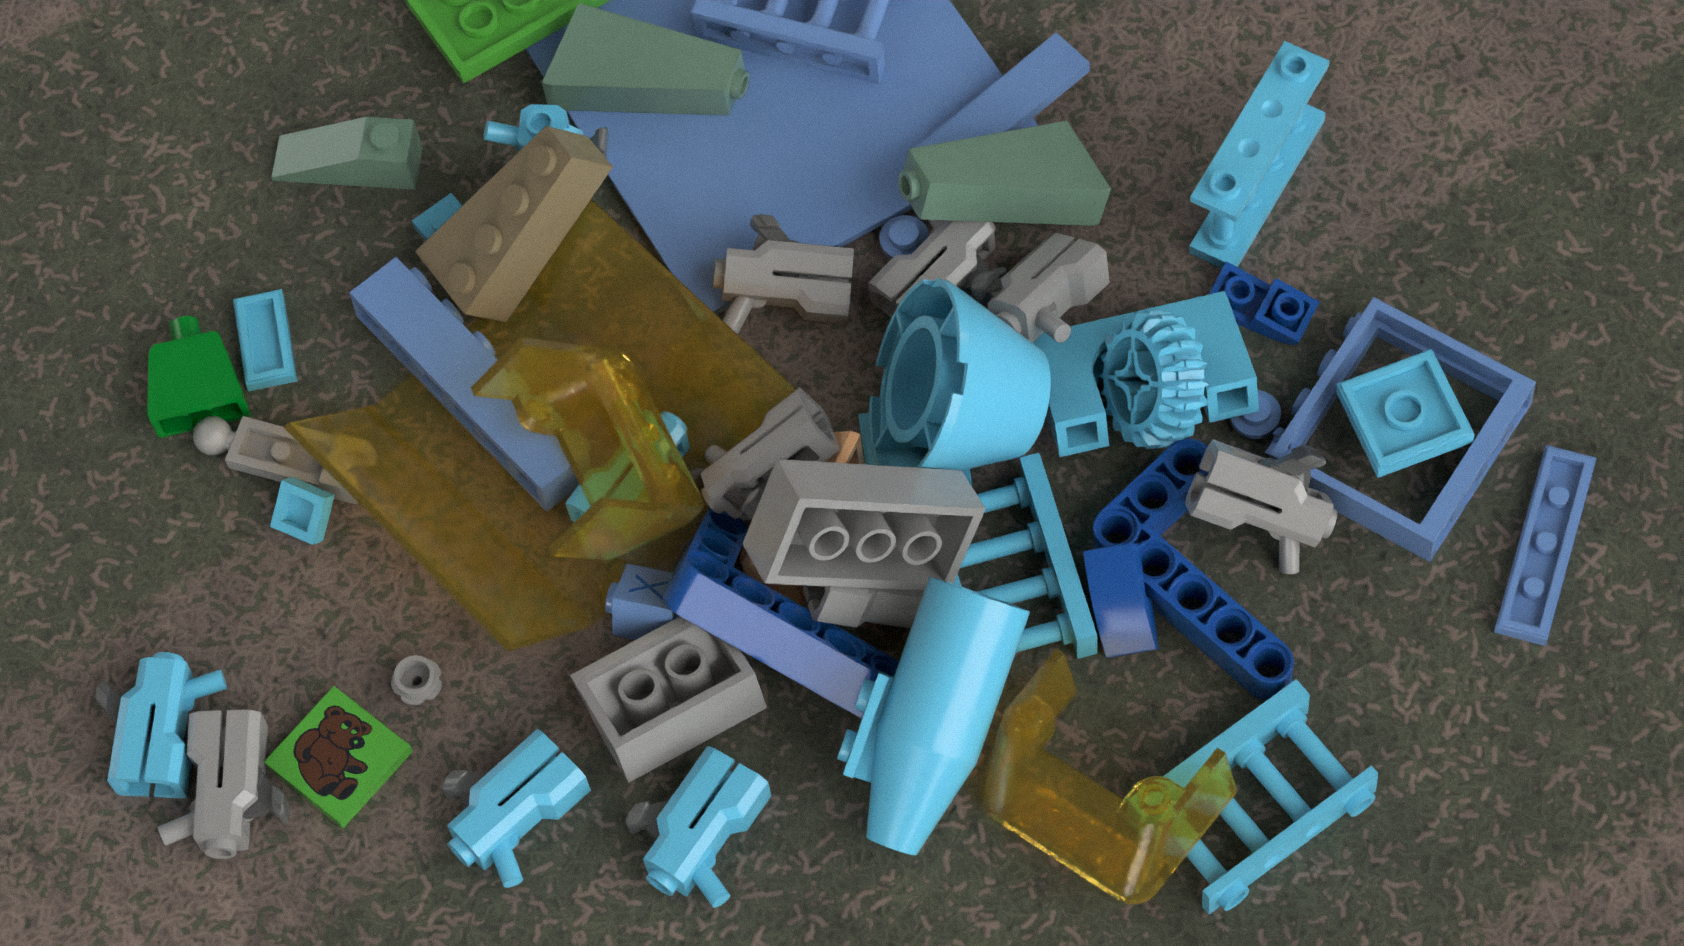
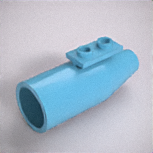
M929 576L894 677L879 671L875 682L868 679L864 680L854 708L864 712L858 732L847 729L837 757L838 760L846 762L843 775L851 778L856 777L871 783L867 839L910 855L918 854L978 762L1030 611Z

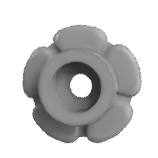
M413 655L406 657L398 663L392 676L391 686L393 692L400 695L402 702L408 705L417 706L421 705L426 699L432 700L439 694L442 688V682L439 680L441 670L434 661L423 656ZM421 678L422 682L419 685H414L413 680Z

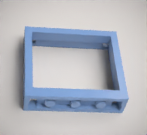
M1373 297L1363 313L1358 312L1355 317L1351 316L1343 332V337L1346 338L1338 351L1330 349L1327 352L1317 372V376L1320 377L1312 390L1304 388L1301 391L1291 411V415L1294 418L1286 430L1279 427L1273 433V441L1265 454L1269 458L1277 460L1292 453L1291 450L1293 448L1307 444L1338 397L1336 393L1337 383L1346 381L1351 377L1376 337L1412 356L1432 349L1444 373L1499 402L1421 524L1412 521L1316 468L1310 470L1311 478L1309 483L1310 488L1328 494L1334 504L1333 508L1338 513L1431 562L1532 404L1536 382Z

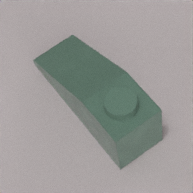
M362 117L280 135L271 178L272 181L415 190L423 146L414 120Z

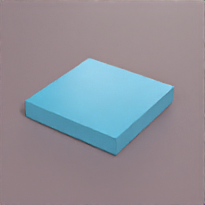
M1432 349L1337 383L1336 393L1377 478L1471 444L1474 441L1475 434Z

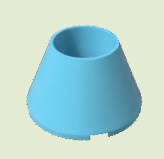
M936 278L934 281L923 279L915 284L901 300L889 322L875 365L884 368L880 396H870L869 435L876 465L963 471L1023 456L1035 443L1042 429L1048 409L1051 376L1045 353L952 282Z

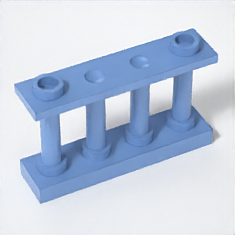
M696 0L691 16L695 36L698 38L880 84L885 70L883 42L876 41L875 38L890 0H869L857 33L853 34L829 29L839 0H818L811 21L806 23L783 18L789 0H768L765 10L761 11L737 6L739 0Z

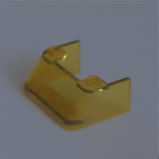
M520 337L471 387L474 396L511 400L517 411L516 414L519 422L530 432L556 436L591 506L548 547L552 556L612 560L686 526L703 510V498L637 368L621 352L610 348Z
M1055 649L1002 715L980 787L981 800L986 812L995 821L1117 900L1126 904L1144 903L1155 896L1237 793L1227 755L1224 751L1216 748L1185 788L1168 778L1152 776L1139 781L1124 799L1120 798L1043 749L1054 734L1057 717L1078 693L1065 654Z

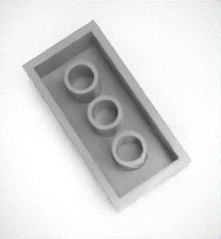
M776 459L743 541V546L765 584L924 591L929 576L954 583L986 508L962 470Z

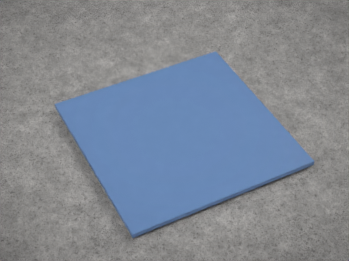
M611 0L598 7V9L695 36L691 11L696 0ZM739 0L737 6L761 11L765 10L768 0ZM789 0L783 18L803 23L811 21L818 0ZM839 0L829 29L848 34L857 33L869 0ZM950 0L889 1L875 38L876 41L883 42L885 70L880 84L742 50L745 71H748L750 75L749 83L744 97L741 100L735 99L729 115L566 111L575 127L582 130L588 138L594 136L597 129L608 128L607 160L613 168L607 177L702 323L729 309L732 304L731 301H721L722 289L712 288L715 258L725 259L727 248L753 250L755 240L758 237L757 232L750 226L751 218L754 215H772L790 240L803 244L843 247L884 225L890 219L913 209L909 201L902 197L898 185L899 174L903 171L908 150L919 145L1003 76ZM568 25L526 48L527 53L543 77L551 64ZM1033 118L1022 128H1028L1039 125Z

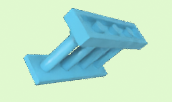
M1286 41L1283 42L1190 196V202L1210 210L1191 242L1189 254L1220 268L1224 266L1226 261L1236 267L1239 266L1325 121L1326 112L1308 105L1307 102L1327 71L1330 63L1329 60Z
M1040 453L1020 457L1021 477L1014 478L1012 485L985 491L977 495L986 508L984 513L1019 504L1021 509L1030 506L1034 522L1028 523L1025 530L970 544L960 568L1033 549L1035 554L1044 551L1048 567L1041 569V575L977 592L1010 604L1047 595L1049 599L1058 597L1063 613L1055 615V621L1025 628L1016 653L1062 641L1063 645L1073 643L1077 659L1098 654L1097 633ZM957 573L953 584L961 586Z
M1297 679L1128 801V819L1141 835L1153 826L1157 830L1164 829L1210 884L1202 891V908L1208 915L1220 906L1225 911L1234 908L1249 894L1248 885L1345 813L1355 817L1367 809L1376 798L1373 793L1377 787L1378 772L1371 765L1353 779L1306 725L1310 694ZM1278 734L1283 738L1290 737L1336 791L1313 809L1307 805L1264 755L1266 750L1264 745ZM1236 765H1239L1241 769L1248 768L1294 821L1292 825L1271 840L1265 836L1222 785L1224 781L1222 776ZM1195 795L1199 799L1206 798L1252 852L1250 856L1228 872L1180 816L1182 812L1180 806Z

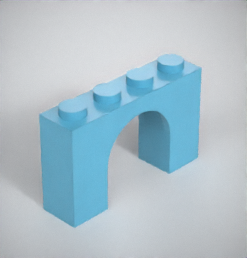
M1225 291L1139 310L1161 309L1163 312L1171 311L1174 316H1183L1186 326L1194 327V341L1203 343L1201 358L1202 361L1208 363L1204 369L1205 380L1210 384L1204 389V396L1208 401V405L1204 406L1209 423L1259 411L1257 376ZM1134 312L1070 326L1071 334L1069 338L1061 343L1056 342L1045 332L1033 342L1045 353L1050 367L1051 389L1046 416L1059 457L1109 446L1106 412L1098 390L1103 382L1099 374L1104 370V363L1100 356L1108 351L1105 340L1107 336L1113 335L1114 323L1122 322L1125 315L1134 314Z

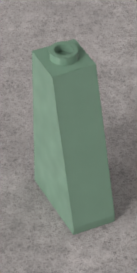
M578 3L544 76L542 86L547 105H559L566 111L729 115L735 99L741 100L744 97L750 75L748 71H745L742 50Z
M1068 121L910 148L903 171L900 172L898 178L902 197L909 201L918 218L924 220L1092 226L1100 223L1111 191L1110 186Z

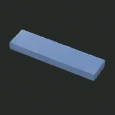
M1056 32L916 147L1020 129L1089 73L1090 62Z
M1549 445L1545 446L1494 633L1546 646L1596 457Z

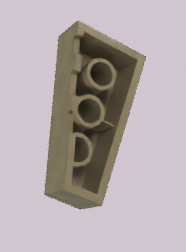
M545 126L415 252L465 315L507 322L613 166L588 136Z

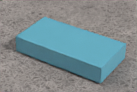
M282 289L233 299L244 376L248 391L296 382L297 374Z

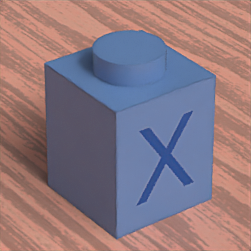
M627 563L619 583H611L606 597L605 610L607 613L612 614L613 636L637 640L679 617L663 600V593L673 574L672 572Z

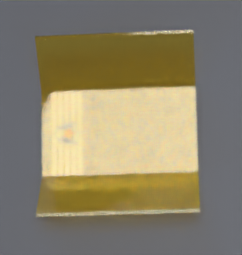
M592 199L507 322L480 317L467 328L472 334L479 331L488 339L495 350L494 356L503 366L510 363L517 368L527 383L526 389L536 399L540 396L545 397L556 409L560 417L558 421L569 432L572 429H576L584 436L592 448V453L589 455L592 470L606 467L621 447L620 444L624 435L608 415V410L618 402H624L638 422L647 410L656 411L659 414L667 411L681 419L688 428L686 433L690 449L679 463L685 467L686 472H691L695 468L702 467L706 469L711 465L705 460V452L710 446L718 445L729 451L761 426L769 410L797 390ZM413 374L376 405L290 422L284 427L507 652L591 627L607 613L605 604L609 587L612 582L619 583L627 563L657 569L691 539L707 510L710 508L702 494L698 498L684 500V497L667 500L666 504L659 509L629 552L620 551L602 540V535L607 530L606 527L599 537H596L570 519L565 502L572 493L546 512Z

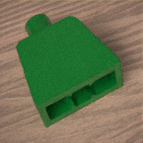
M181 316L173 319L169 324L172 340L154 344L149 349L147 413L158 438L193 431L199 420L208 416H218L226 422L242 419L243 416L252 417L251 410L219 332L201 333L199 320L193 316Z

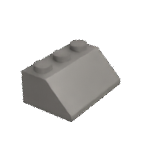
M681 616L570 675L606 747L628 783L767 708L756 674L742 652Z

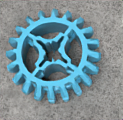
M1157 309L1134 312V314L1125 315L1122 322L1114 323L1113 335L1107 336L1105 340L1108 351L1100 356L1104 363V370L1099 374L1104 383V389L1100 395L1106 397L1107 400L1106 415L1113 416L1114 431L1122 432L1124 442H1134L1136 447H1145L1146 449L1165 448L1178 440L1193 436L1194 425L1202 423L1200 408L1208 405V401L1204 396V389L1210 383L1205 380L1204 369L1208 363L1202 361L1201 358L1203 343L1194 341V327L1186 326L1184 317L1174 316L1171 311L1163 312V310Z

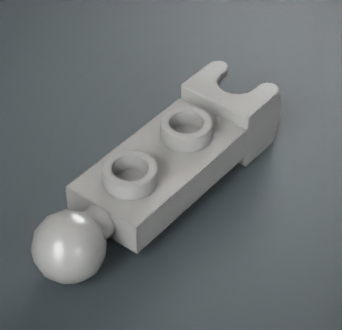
M208 416L199 420L193 431L194 445L204 454L217 456L228 450L225 462L230 469L278 482L294 477L335 494L334 499L352 504H358L361 496L356 491L354 480L345 475L354 469L370 471L375 465L373 453L363 444L337 437L335 440L245 416L242 417L236 432L232 431L231 426L218 416Z

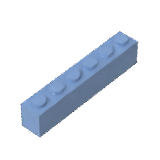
M395 257L349 292L357 318L533 499L548 512L572 493L588 471L592 470L589 456L592 453L591 446L579 431L572 429L569 432L558 421L560 417L556 409L545 397L540 396L536 399L526 389L527 383L516 367L510 363L503 366L494 356L495 350L481 332L476 331L472 334L462 324L464 320L460 312L448 299L440 302L431 293L432 287L419 269L413 267L409 270Z

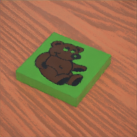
M333 686L264 761L267 769L343 829L409 757L413 750L407 742Z

